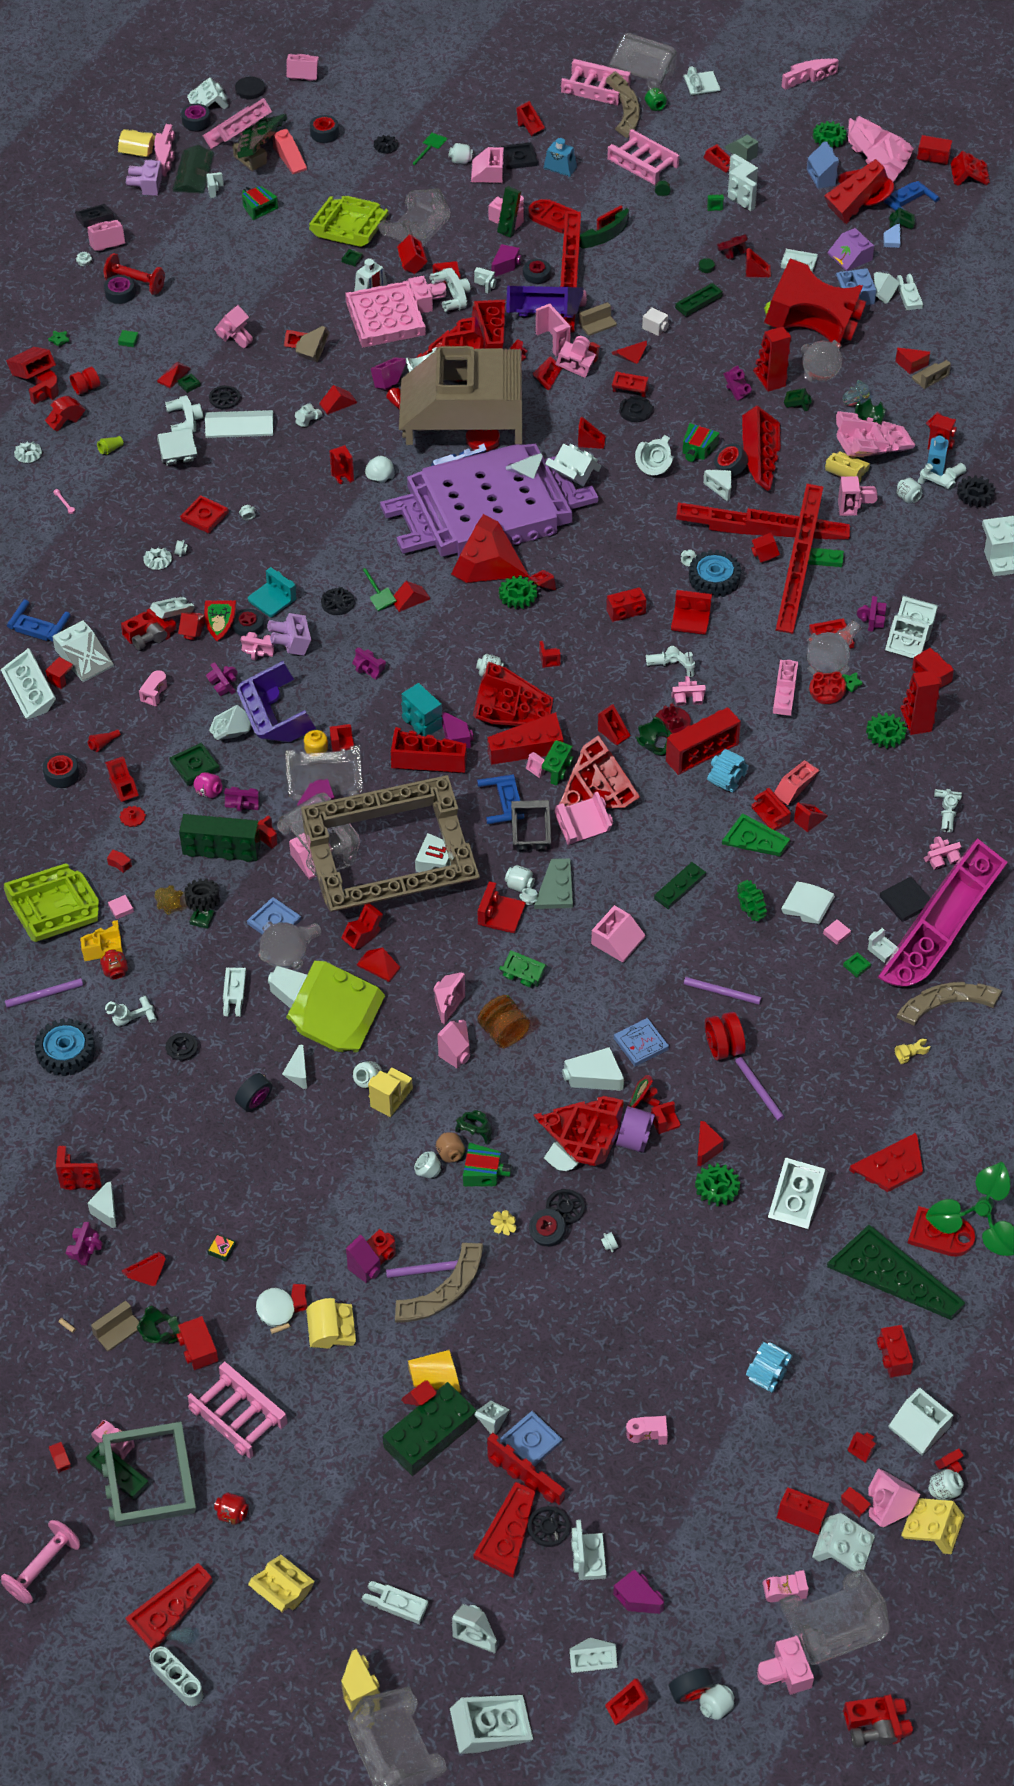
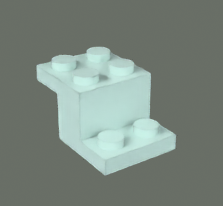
M733 154L730 156L728 197L739 203L742 207L752 211L755 209L758 167Z
M192 429L158 434L157 441L162 463L173 465L177 464L176 462L179 460H183L185 463L191 462L196 458L197 451L194 445Z
M563 444L554 460L548 458L545 463L558 474L583 487L592 470L599 472L601 465L597 463L598 459L586 451L579 450L578 447L572 444L569 446Z
M1014 516L983 520L982 526L987 537L984 552L993 576L1014 574Z
M903 596L899 612L894 616L885 650L911 658L922 653L925 642L929 640L938 605Z

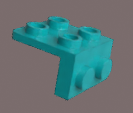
M270 567L266 570L267 583L248 596V602L267 616L273 617L296 600V586L293 581L288 580L279 571Z

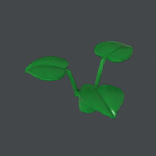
M1003 1162L986 1167L978 1173L975 1182L976 1187L981 1194L987 1196L981 1197L975 1206L960 1212L961 1205L958 1201L943 1199L930 1207L926 1214V1219L937 1230L949 1234L960 1229L963 1223L961 1216H965L972 1211H976L980 1216H987L990 1228L986 1229L982 1234L984 1245L995 1254L1002 1256L1014 1255V1225L1007 1221H998L995 1225L992 1223L991 1211L994 1203L990 1197L1000 1201L1010 1191V1175Z

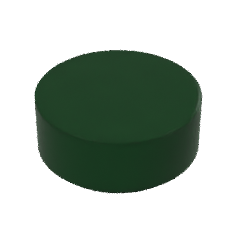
M666 181L657 182L655 193L658 196L669 195L670 184Z
M709 258L701 259L698 269L703 273H711L714 271L715 263Z

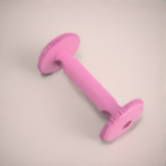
M52 1520L49 1522V1528L55 1536L16 1580L6 1574L1 1576V1582L5 1589L22 1603L28 1604L33 1601L31 1594L26 1588L65 1544L75 1550L80 1547V1541L75 1533L60 1521Z

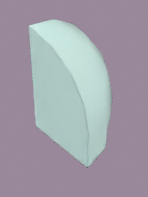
M558 1142L553 1143L544 1157L553 1167L562 1171L571 1170L579 1164Z

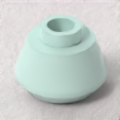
M425 1152L415 1163V1173L425 1178L436 1177L441 1171V1163L434 1152Z

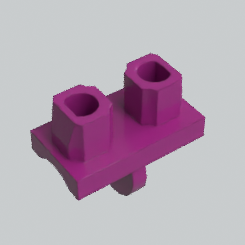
M734 366L731 370L724 373L728 382L726 387L731 389L736 400H740L752 391L750 384H747L744 379L743 369H740L739 366Z
M872 596L871 608L863 605V607L857 610L858 618L862 621L869 619L868 631L873 632L874 627L884 628L885 616L880 615H885L887 604L877 602V597Z
M360 647L356 648V656L352 662L356 666V672L360 674L365 672L375 680L378 679L381 671L385 669L386 661L382 658L378 660L374 658L373 652L370 650L364 651Z
M215 662L212 663L210 666L213 670L205 676L212 685L221 680V682L214 686L220 696L228 691L231 695L236 693L229 681L234 682L236 680L237 669L225 666L222 672Z
M238 787L225 788V807L237 808L239 812H242L243 809L258 810L259 791L253 788L249 790H240Z
M84 1222L82 1228H74L72 1236L76 1245H69L66 1250L67 1256L70 1259L77 1260L81 1265H87L90 1255L94 1253V1250H100L103 1245L99 1240L100 1235L91 1228L90 1222Z

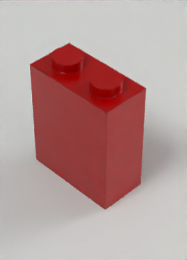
M32 347L6 360L11 374L25 379H29L56 365L50 350L39 347Z

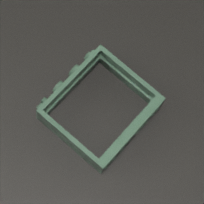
M182 1422L102 1435V1442L98 1443L100 1456L104 1455L105 1464H102L103 1477H108L109 1485L105 1486L106 1498L111 1499L112 1507H108L110 1521L114 1520L115 1527L195 1513L196 1506ZM173 1434L184 1503L121 1514L111 1444Z

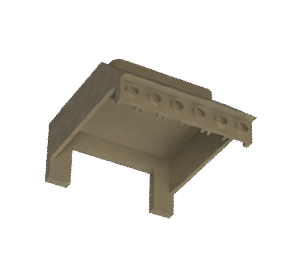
M442 346L437 348L436 351L401 379L399 430H402V437L406 438V445H413V430L515 429V444H522L521 349H474L470 346ZM443 380H467V385H443Z

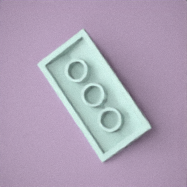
M273 410L207 412L205 416L206 438L273 436Z
M28 648L0 669L27 720L47 713L56 699L33 653Z

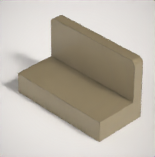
M608 302L579 313V325L588 336L617 325L611 317V305Z
M947 360L940 364L935 363L913 375L912 380L923 389H926L949 376L951 363Z
M124 1301L91 1324L93 1335L107 1351H111L138 1331L136 1327L139 1321L133 1316L129 1303Z

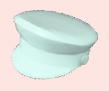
M270 1288L259 1295L256 1309L262 1322L264 1321L269 1326L277 1327L289 1321L294 1312L292 1298L287 1292L279 1288Z

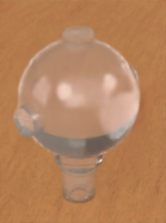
M833 340L832 343L829 341H817L811 345L804 344L801 348V353L803 354L802 363L806 373L803 376L810 382L813 379L827 381L835 377L842 367V354L839 350L841 345L836 340Z
M852 620L845 628L839 629L836 633L811 634L807 639L809 642L807 660L810 665L807 670L813 675L817 672L832 674L836 671L842 675L850 669L847 665L850 659L849 645L862 627L855 620Z
M268 922L262 927L264 933L260 939L259 957L262 961H266L275 968L276 966L286 969L293 967L297 970L304 964L302 959L305 955L307 944H309L311 939L321 934V929L317 923L307 927H297L287 922L275 924Z

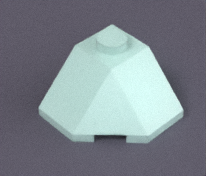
M236 705L215 716L209 731L217 740L235 738L248 733L251 729V723L246 711Z
M463 1604L452 1617L453 1637L495 1653L497 1650V1640L485 1613L477 1606Z

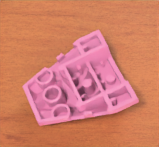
M860 116L856 118L847 136L859 152H864L867 156L865 161L869 164L874 159H877L885 167L887 177L892 181L905 168L914 149L903 138L884 130Z
M838 411L836 414V425L839 428L837 439L849 457H865L887 452L905 451L913 449L915 446L903 426L884 421L880 425L873 422V418L870 417L867 418V421L858 418V414Z

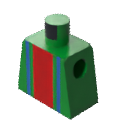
M262 186L253 189L245 187L243 189V207L253 221L278 209L277 196Z
M690 423L683 440L682 453L686 454V460L690 462L694 461L695 458L705 460L719 445V432Z
M469 1143L463 1172V1186H496L498 1175L510 1177L512 1165L501 1163V1152Z

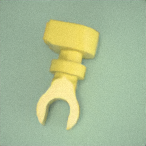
M920 1039L915 1044L896 1046L895 1055L899 1062L904 1064L908 1062L909 1056L927 1054L931 1046L922 1047V1045L926 1044L927 1040Z

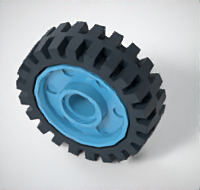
M708 550V553L703 551L701 555L697 554L696 558L692 559L689 567V583H691L692 588H695L696 592L712 594L714 598H718L719 594L721 597H724L726 593L730 595L739 586L741 566L739 561L737 562L736 557L732 558V554L726 555L725 551L719 553V550H715V553H713L712 550Z
M63 1018L60 1019V1023L54 1020L52 1021V1026L48 1023L45 1025V1030L42 1028L39 1031L40 1035L37 1034L35 1052L37 1060L43 1069H46L48 1073L53 1071V1074L56 1076L59 1073L62 1076H66L67 1072L71 1076L74 1075L75 1070L78 1073L81 1072L82 1067L86 1069L88 1062L91 1063L95 1056V1042L89 1027L87 1028L86 1024H81L79 1020L73 1022V1019L68 1018V1021L65 1022Z

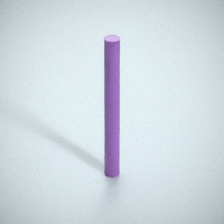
M685 977L684 985L758 1005L761 1001L759 996Z
M80 978L5 1000V1004L9 1008L81 987L83 983Z
M742 1057L737 1058L736 1064L776 1120H783L784 1115Z
M458 1260L387 1269L386 1276L391 1278L453 1270Z

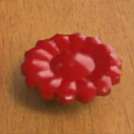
M128 806L120 812L119 818L125 826L136 827L145 821L146 815L140 807Z

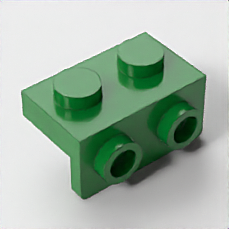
M557 740L554 741L542 764V769L551 772L550 784L556 786L560 780H564L567 772L566 768L567 766L571 767L574 759L572 756V746Z
M510 950L504 966H500L499 970L503 973V977L509 980L519 979L521 980L520 984L531 988L532 985L538 987L547 965Z

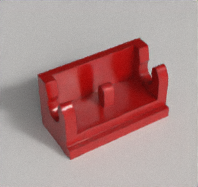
M616 372L612 383L613 392H617V388L642 393V397L645 398L646 391L648 392L649 389L648 377Z
M344 445L329 450L332 477L334 476L339 484H342V477L347 478V481L350 483L354 482L353 457L347 447Z
M770 788L754 797V800L757 802L751 804V808L769 828L776 831L790 824L791 812Z
M787 1487L780 1502L777 1519L819 1535L829 1503Z

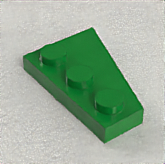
M742 813L722 840V844L781 856L790 844V838Z

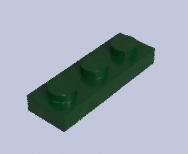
M509 186L505 187L497 232L512 237L514 235L522 192Z
M711 283L677 302L675 308L684 316H688L722 297L723 291Z
M691 862L654 895V900L669 910L706 876V871Z
M98 1445L86 1456V1460L103 1474L102 1464H105L104 1455L100 1456ZM112 1451L117 1487L131 1499L135 1500L149 1486V1482Z

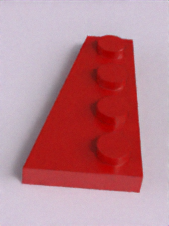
M492 1432L487 1438L488 1459L490 1463L495 1467H502L507 1470L508 1475L512 1478H519L525 1482L528 1488L543 1494V1497L548 1502H555L560 1505L565 1499V1489L544 1472L540 1471L537 1473L535 1467L526 1458L520 1460L514 1453L515 1449L508 1444L504 1447L497 1441L498 1436Z
M515 1482L476 1549L474 1559L514 1578L535 1498L534 1490Z
M197 1563L125 1618L127 1623L152 1651L162 1643L212 1584V1577Z

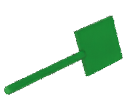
M431 133L423 142L428 147L413 162V165H416L431 147L439 149L448 138Z
M363 568L364 573L377 592L369 597L377 611L396 602L389 588L387 587L380 591L367 569Z

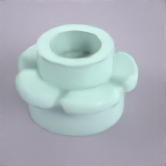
M81 252L76 257V261L81 266L89 265L92 260L91 255L87 252Z
M245 505L241 508L239 514L243 520H250L255 517L256 509L250 505Z
M177 540L174 554L179 555V557L186 553L187 544H184V540Z
M684 550L681 553V562L685 566H690L692 559L696 558L695 552L693 550Z
M525 888L522 890L519 898L525 904L532 905L537 901V891Z
M612 1232L604 1233L605 1238L601 1240L606 1251L610 1249L611 1252H614L613 1250L618 1248Z

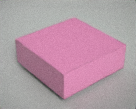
M534 752L529 754L526 769L538 778H541L545 772L542 769L544 759Z
M126 895L108 902V906L116 919L134 912Z
M836 920L824 929L823 934L838 945L851 935V930L839 920Z

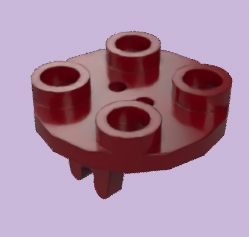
M743 234L733 237L728 241L718 243V251L723 250L727 259L734 258L733 246L738 247L741 254L746 253L745 241L748 240V236Z
M673 703L670 704V707L665 705L655 715V717L660 718L665 723L666 728L672 734L685 729L691 724L689 714L685 710L675 707Z

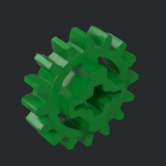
M826 121L825 124L820 122V125H816V128L813 129V139H815V143H819V146L827 141L830 147L833 148L834 145L839 147V144H843L846 141V130H844V126L840 127V123L834 124V121L832 123Z
M512 576V580L506 578V583L501 582V587H499V599L502 600V604L508 603V607L514 606V609H517L518 606L524 609V605L529 607L530 602L534 603L535 598H537V586L534 585L533 580L528 582V577L522 579V576L518 578Z
M885 712L884 716L878 713L877 718L872 716L871 721H868L866 728L867 738L872 739V744L877 742L878 747L885 745V748H888V745H891L894 748L896 743L900 745L902 740H905L907 731L905 722H900L901 717L894 718L895 714L888 716Z
M751 880L739 883L737 885V892L739 893L737 897L742 911H746L748 917L751 916L752 921L755 920L757 922L766 917V903L764 902L762 891L757 890L756 884H752Z
M716 1163V1167L708 1164V1170L701 1168V1174L697 1173L695 1181L696 1194L701 1195L702 1201L708 1199V1205L712 1202H715L716 1206H719L720 1202L727 1205V1200L733 1202L734 1196H738L740 1189L739 1176L734 1175L733 1168L728 1171L726 1164L723 1168L720 1167L719 1163Z

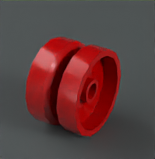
M735 1012L724 1013L721 1019L718 1016L705 1019L706 1038L715 1060L726 1059L729 1053L733 1056L745 1053L744 1033Z

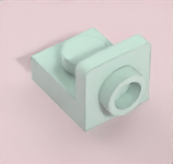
M221 172L206 174L210 198L216 197V191H219L218 187L223 186V175Z
M476 267L474 281L479 285L485 286V293L489 294L490 290L496 286L495 272Z

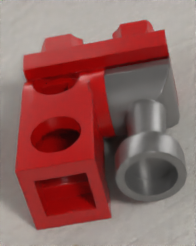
M149 608L147 612L122 622L121 630L123 637L130 644H134L137 650H141L145 647V643L154 640L157 643H161L164 639H169L170 633L176 630V622L172 618L164 621L167 618L162 619Z
M886 1695L884 1697L845 1702L843 1714L848 1731L851 1730L854 1748L863 1747L866 1741H878L881 1745L900 1743L901 1738L911 1735L913 1732L911 1721H898L897 1715L906 1714L907 1710L904 1699H892L891 1695ZM871 1724L873 1726V1729L864 1732L858 1728Z

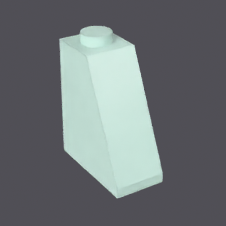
M276 966L274 972H271L268 977L270 992L291 1008L307 975Z
M610 1047L564 1061L562 1075L565 1081H569L571 1087L623 1090L624 1078Z

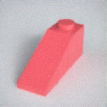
M288 130L275 132L272 135L273 148L291 173L296 174L307 170L296 143Z
M804 760L782 778L774 794L782 803L789 805L820 770Z

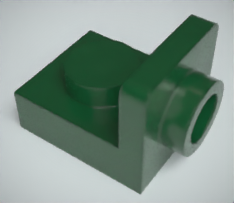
M899 207L889 217L890 228L897 223L910 229L915 225L914 214Z
M806 388L787 391L784 400L786 407L802 405L804 411H808L812 403L811 395L808 394Z

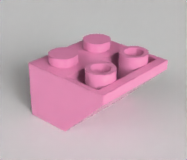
M488 147L472 160L471 182L502 183L503 148Z
M614 905L592 929L591 944L617 960L624 962L644 940L645 934L629 913Z

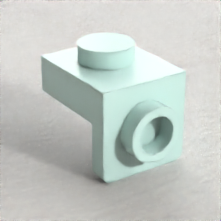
M883 928L878 932H873L868 939V950L884 963L889 960L897 948L895 944L885 937V930Z

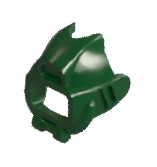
M871 399L861 404L860 401L857 402L855 414H858L859 419L867 421V418L870 417L873 418V422L882 425L886 413L882 402L877 406L872 404Z
M653 717L652 722L638 726L640 736H635L638 743L654 754H665L667 740L664 748L655 746L659 736L669 737L672 734L666 728L665 723L660 718Z
M474 1110L472 1112H465L462 1117L456 1119L455 1132L459 1133L460 1130H466L472 1135L479 1133L484 1138L485 1144H489L492 1128L485 1113ZM470 1120L471 1122H475L476 1120H478L483 1125L481 1127H477L465 1121Z
M155 1306L147 1307L144 1316L136 1327L143 1337L142 1339L147 1343L171 1344L178 1340L176 1336L179 1333L177 1317H171L168 1314L162 1313ZM167 1321L173 1333L165 1332L160 1336L156 1325Z

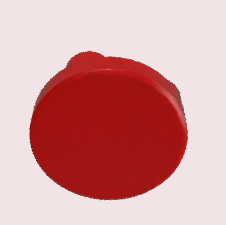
M468 430L466 433V442L473 451L479 449L478 445L485 444L486 451L498 448L500 433L498 430Z
M838 671L817 672L813 675L809 690L816 702L832 704L844 696L846 684L842 674Z

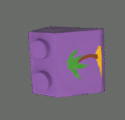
M853 228L841 234L828 251V254L843 269L849 271L873 259L874 245L856 228Z

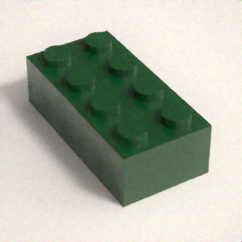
M183 814L179 829L182 855L224 858L226 860L236 859L246 862L257 861L261 846L258 820Z
M447 1382L436 1391V1395L423 1405L416 1407L382 1436L383 1448L413 1477L477 1423V1417L475 1416L477 1410Z

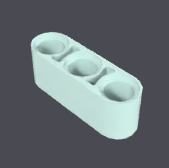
M165 1647L153 1649L150 1653V1662L157 1676L188 1706L198 1705L203 1698L199 1680ZM160 1658L166 1659V1661L162 1664L156 1663V1661ZM174 1674L182 1675L179 1679L171 1678ZM191 1689L197 1690L194 1695L186 1694Z

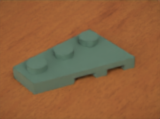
M570 858L551 859L538 893L537 901L534 904V909L573 908Z

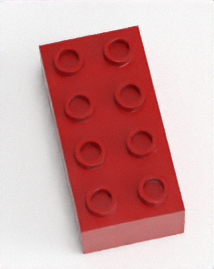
M727 707L707 718L701 719L693 725L687 726L677 733L671 734L667 737L666 762L677 775H680L721 754L724 749L729 750L739 745L741 721Z

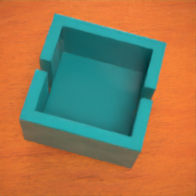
M420 683L401 693L402 718L406 723H410L417 734L426 737L427 734L431 735L443 728L441 717L442 704Z

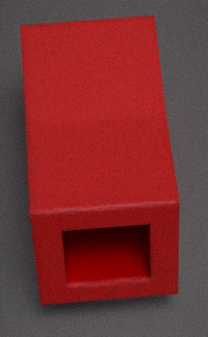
M112 849L107 857L108 865L118 868L123 873L132 867L131 859L121 852Z
M293 1284L291 1297L295 1313L307 1309V1288L304 1284Z
M62 1442L49 1446L57 1472L60 1473L70 1469L71 1465Z
M851 1487L841 1495V1503L858 1517L871 1505Z

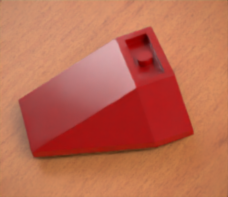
M488 662L478 688L473 716L476 719L491 724L519 726L549 715L553 698L506 667Z

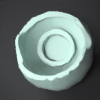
M377 456L369 461L365 474L371 480L385 483L387 479H393L395 471L390 459L385 456Z

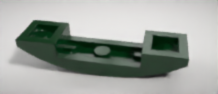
M626 208L615 214V221L597 231L591 228L580 235L579 247L590 248L598 246L618 236L629 222V209Z

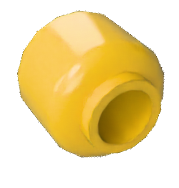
M312 730L305 734L304 750L309 756L320 757L327 752L328 741L324 732Z

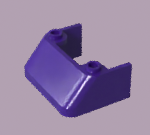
M507 286L506 312H517L519 316H528V313H536L537 308L551 304L559 314H564V317H574V314L578 312L584 288Z
M284 661L241 682L237 687V693L252 728L261 739L291 742L316 729L306 710L279 724L275 718L270 704L280 698L279 687L294 680Z

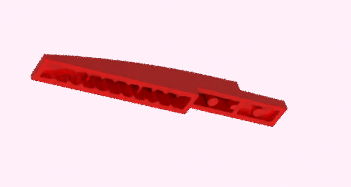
M565 211L560 287H577L581 212ZM560 314L571 326L570 332H574L575 314L574 317H564V314Z
M806 484L775 631L791 634L794 631L823 486Z
M680 502L677 504L676 520L708 524L709 530L748 535L772 533L773 536L795 537L800 517L747 508V512L743 513ZM817 519L813 539H849L850 524Z

